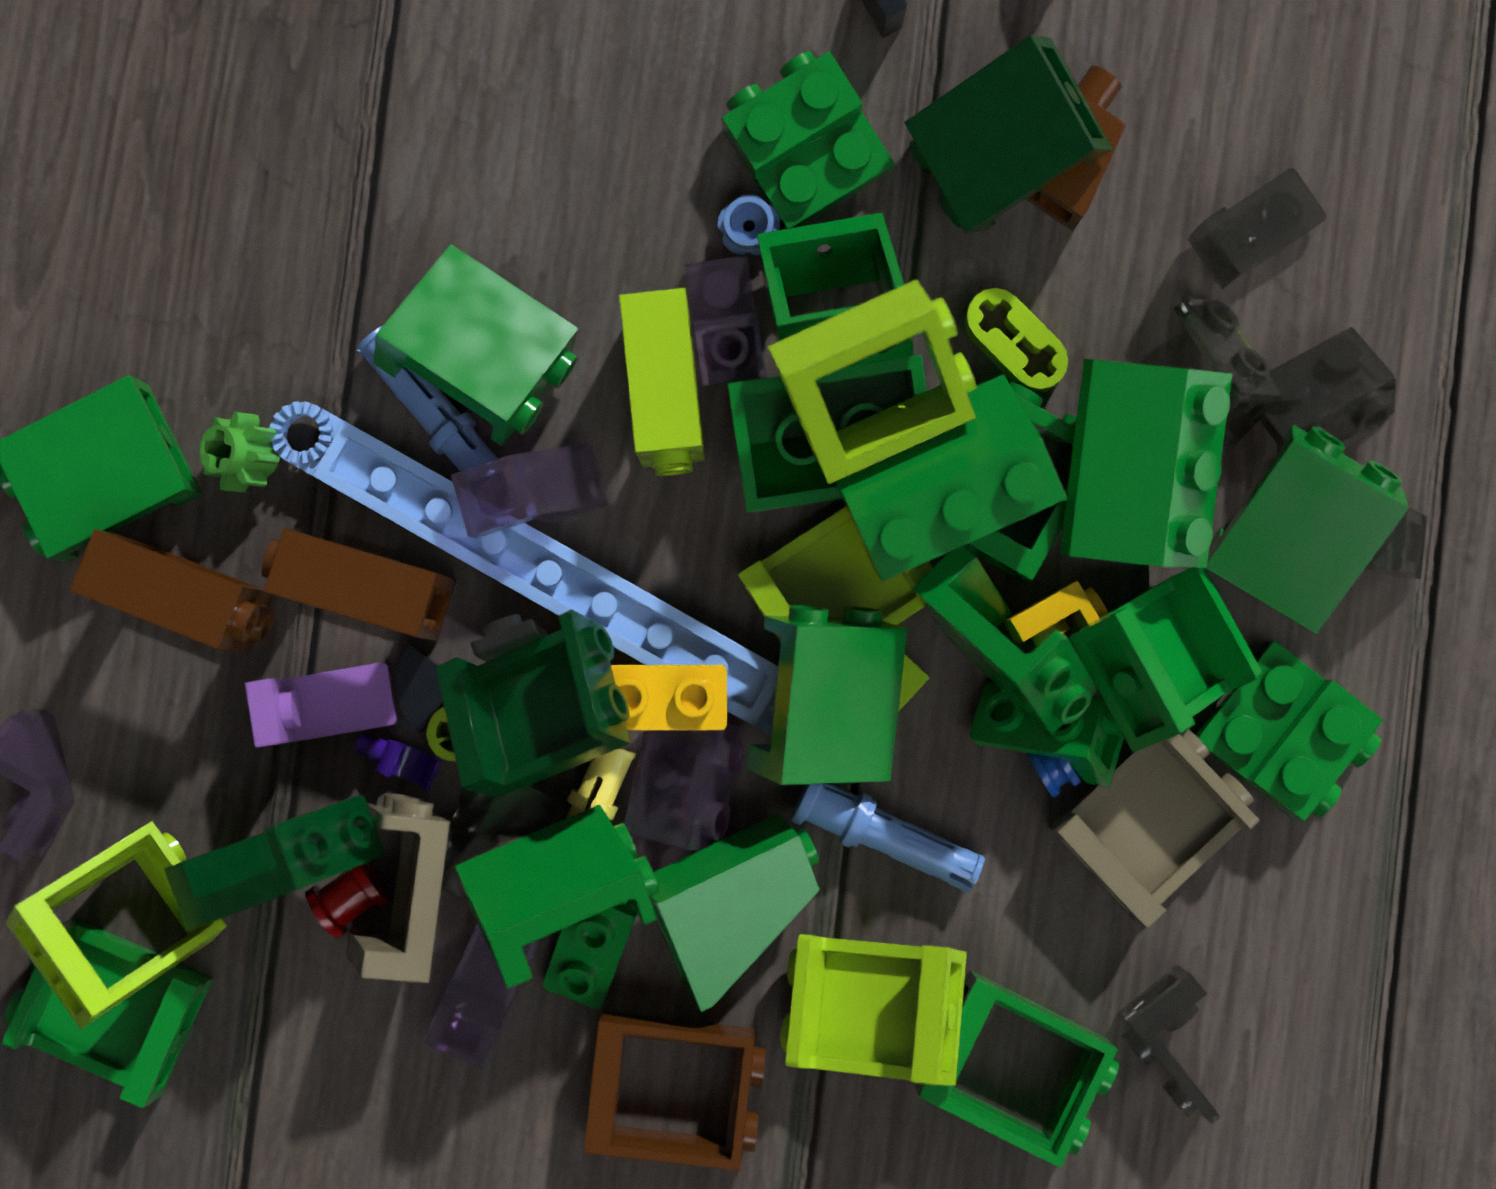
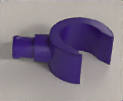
M367 734L360 735L354 745V750L357 754L368 757L370 762L378 765L376 771L389 778L391 774L418 784L426 791H430L442 762L441 759L407 744L394 740L385 741L381 738L375 740Z

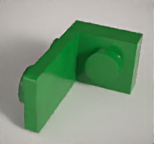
M993 682L987 683L983 688L969 734L971 740L976 745L1067 759L1085 783L1104 787L1111 786L1124 740V735L1103 698L1091 697L1088 708L1077 720L1069 724H1063L1051 735Z
M629 900L561 930L543 981L544 989L594 1009L602 1008L637 917V913Z

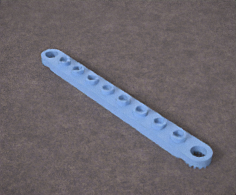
M306 401L292 402V404L281 407L282 409L273 416L274 419L269 428L275 429L277 433L271 440L272 447L285 461L551 612L560 615L569 610H574L600 623L608 632L613 647L645 665L725 666L727 669V711L772 736L779 669L777 665L313 403ZM301 417H311L319 425L321 434L318 437L319 442H316L314 444L315 447L310 448L308 451L298 452L293 450L287 439L290 425Z

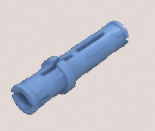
M382 326L375 329L358 345L357 353L365 358L392 390L397 399L403 403L432 438L429 445L436 454L441 455L445 453L472 485L477 495L488 491L507 474L508 466L500 461L474 430L476 421L467 412L461 414L440 389L405 366L394 378L373 364L376 334Z

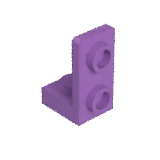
M384 662L287 679L269 678L245 683L255 748L390 726L398 721L390 667Z

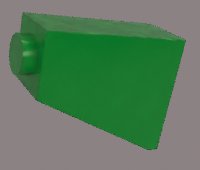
M779 813L653 872L658 884L659 893L650 896V900L658 925L681 981L701 1012L713 1007L820 891L811 868L819 863V857L813 842L803 828L795 831Z

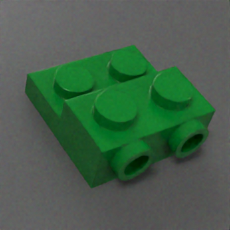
M811 51L797 55L781 68L779 72L783 78L781 81L763 92L758 84L745 87L728 100L726 106L730 112L722 116L723 133L767 203L773 206L784 229L804 226L894 170V161L862 112V101L830 51L818 58H815Z
M1271 640L1265 644L1255 657L1262 671L1261 676L1253 682L1229 691L1195 735L1207 747L1211 756L1290 818L1305 821L1310 814L1320 818L1339 799L1342 788L1335 782L1351 763L1356 768L1361 767L1373 756L1380 746L1382 739L1374 732L1383 722V719L1334 680H1325L1277 641Z

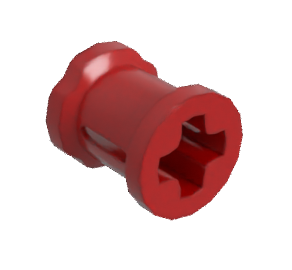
M370 862L347 870L322 888L314 885L305 891V898L313 915L325 931L336 939L347 932L346 924L374 905L382 908L392 901L384 880Z

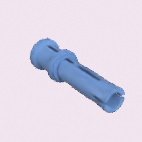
M830 783L804 785L792 812L791 822L800 825L807 821L839 836V843L848 848L850 846L857 847L859 843L921 872L941 879L967 894L972 891L973 884H976L981 874L985 856L955 845L938 835L888 814V812L877 808V801L872 800V796L865 792H861L856 796Z

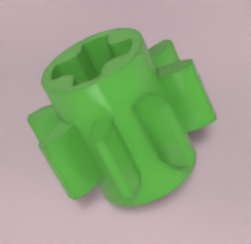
M234 411L231 420L215 417L212 419L213 426L203 434L199 445L200 461L205 468L203 473L205 476L221 477L220 490L245 493L248 485L265 487L267 485L266 477L270 476L277 468L280 456L274 451L271 443L277 432L275 429L259 427V415Z

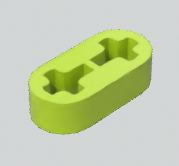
M999 288L986 289L973 298L964 317L965 331L970 340L1013 383L1024 386L1036 394L1047 392L1055 387L1067 372L1069 362L1067 350L1061 341L1015 295L1007 290ZM984 305L992 311L999 305L1003 307L1008 313L1003 320V324L1015 337L1010 340L996 327L992 328L988 333L982 330L979 324L984 315L979 308ZM1021 342L1035 355L1043 350L1047 351L1052 357L1047 365L1052 375L1049 378L1041 372L1033 377L1027 375L1023 369L1029 360L1016 346Z

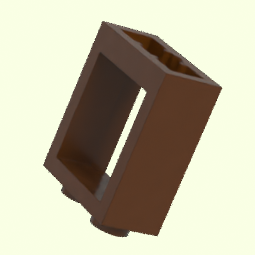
M283 528L280 540L273 539L270 542L261 569L262 576L268 578L264 592L414 637L437 641L439 640L456 584V580L428 570L287 528Z
M94 529L69 590L222 650L251 652L255 642L258 644L264 642L275 618V609L270 607L274 594L264 592V589L137 539Z
M603 1011L598 1022L583 1153L740 1171L742 1151L755 1152L759 1113L747 1111L749 1087H762L766 1048L754 1046L755 1028ZM626 1037L737 1049L727 1138L617 1126L616 1120Z

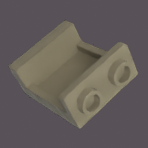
M1189 729L1134 753L1131 750L1117 763L1110 787L1093 785L1049 827L1054 835L1137 923L1146 928H1149L1166 912L1161 904L1242 828L1251 830L1260 821L1248 808L1254 802L1252 795L1229 773L1220 778L1204 761L1210 754L1209 750Z
M384 794L383 805L367 803L375 824L379 828L401 831L388 932L378 933L349 930L346 957L361 978L429 983L450 822L432 811L433 804L423 802L421 797Z

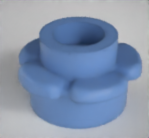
M747 194L739 196L722 209L718 218V228L724 234L722 241L729 251L740 256L746 254V252H751L752 255L758 256L760 253L757 234L778 231L780 229V219L773 206L768 205L759 196ZM746 221H752L755 224V228L753 231L747 232L743 229V224Z

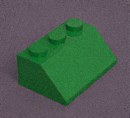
M922 355L844 367L815 380L835 431H839L927 391ZM774 376L727 383L747 513L842 499L836 483L828 484L810 448L781 377Z
M1084 358L1060 549L1061 555L1159 567L1207 568L1209 548L1213 537L1212 525L1217 487L1221 475V457L1226 419L1230 408L1229 397L1232 373Z
M1004 374L977 385V389L967 393L976 417L975 419L835 481L873 569L882 582L1067 499L1041 436Z

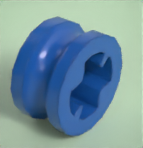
M1027 753L1040 779L1053 798L1060 795V787L1063 784L1071 783L1076 786L1081 783L1079 775L1067 759Z

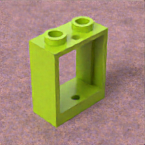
M917 279L768 346L810 448L828 484L976 418L967 395L968 392L977 389L973 374L963 354L959 352L953 355L948 342L949 338L958 335L954 320L942 297L931 301ZM921 332L940 385L839 431H835L815 380Z
M678 288L621 294L619 297L635 453L642 467H652L655 469L656 476L693 472L692 462L705 461L686 289Z
M153 821L16 905L5 921L80 1030L212 942L227 927L224 921L219 919L190 931L186 930L164 870L167 867L185 861L186 856L177 840L169 833L161 834ZM133 860H136L188 935L107 989L53 911Z

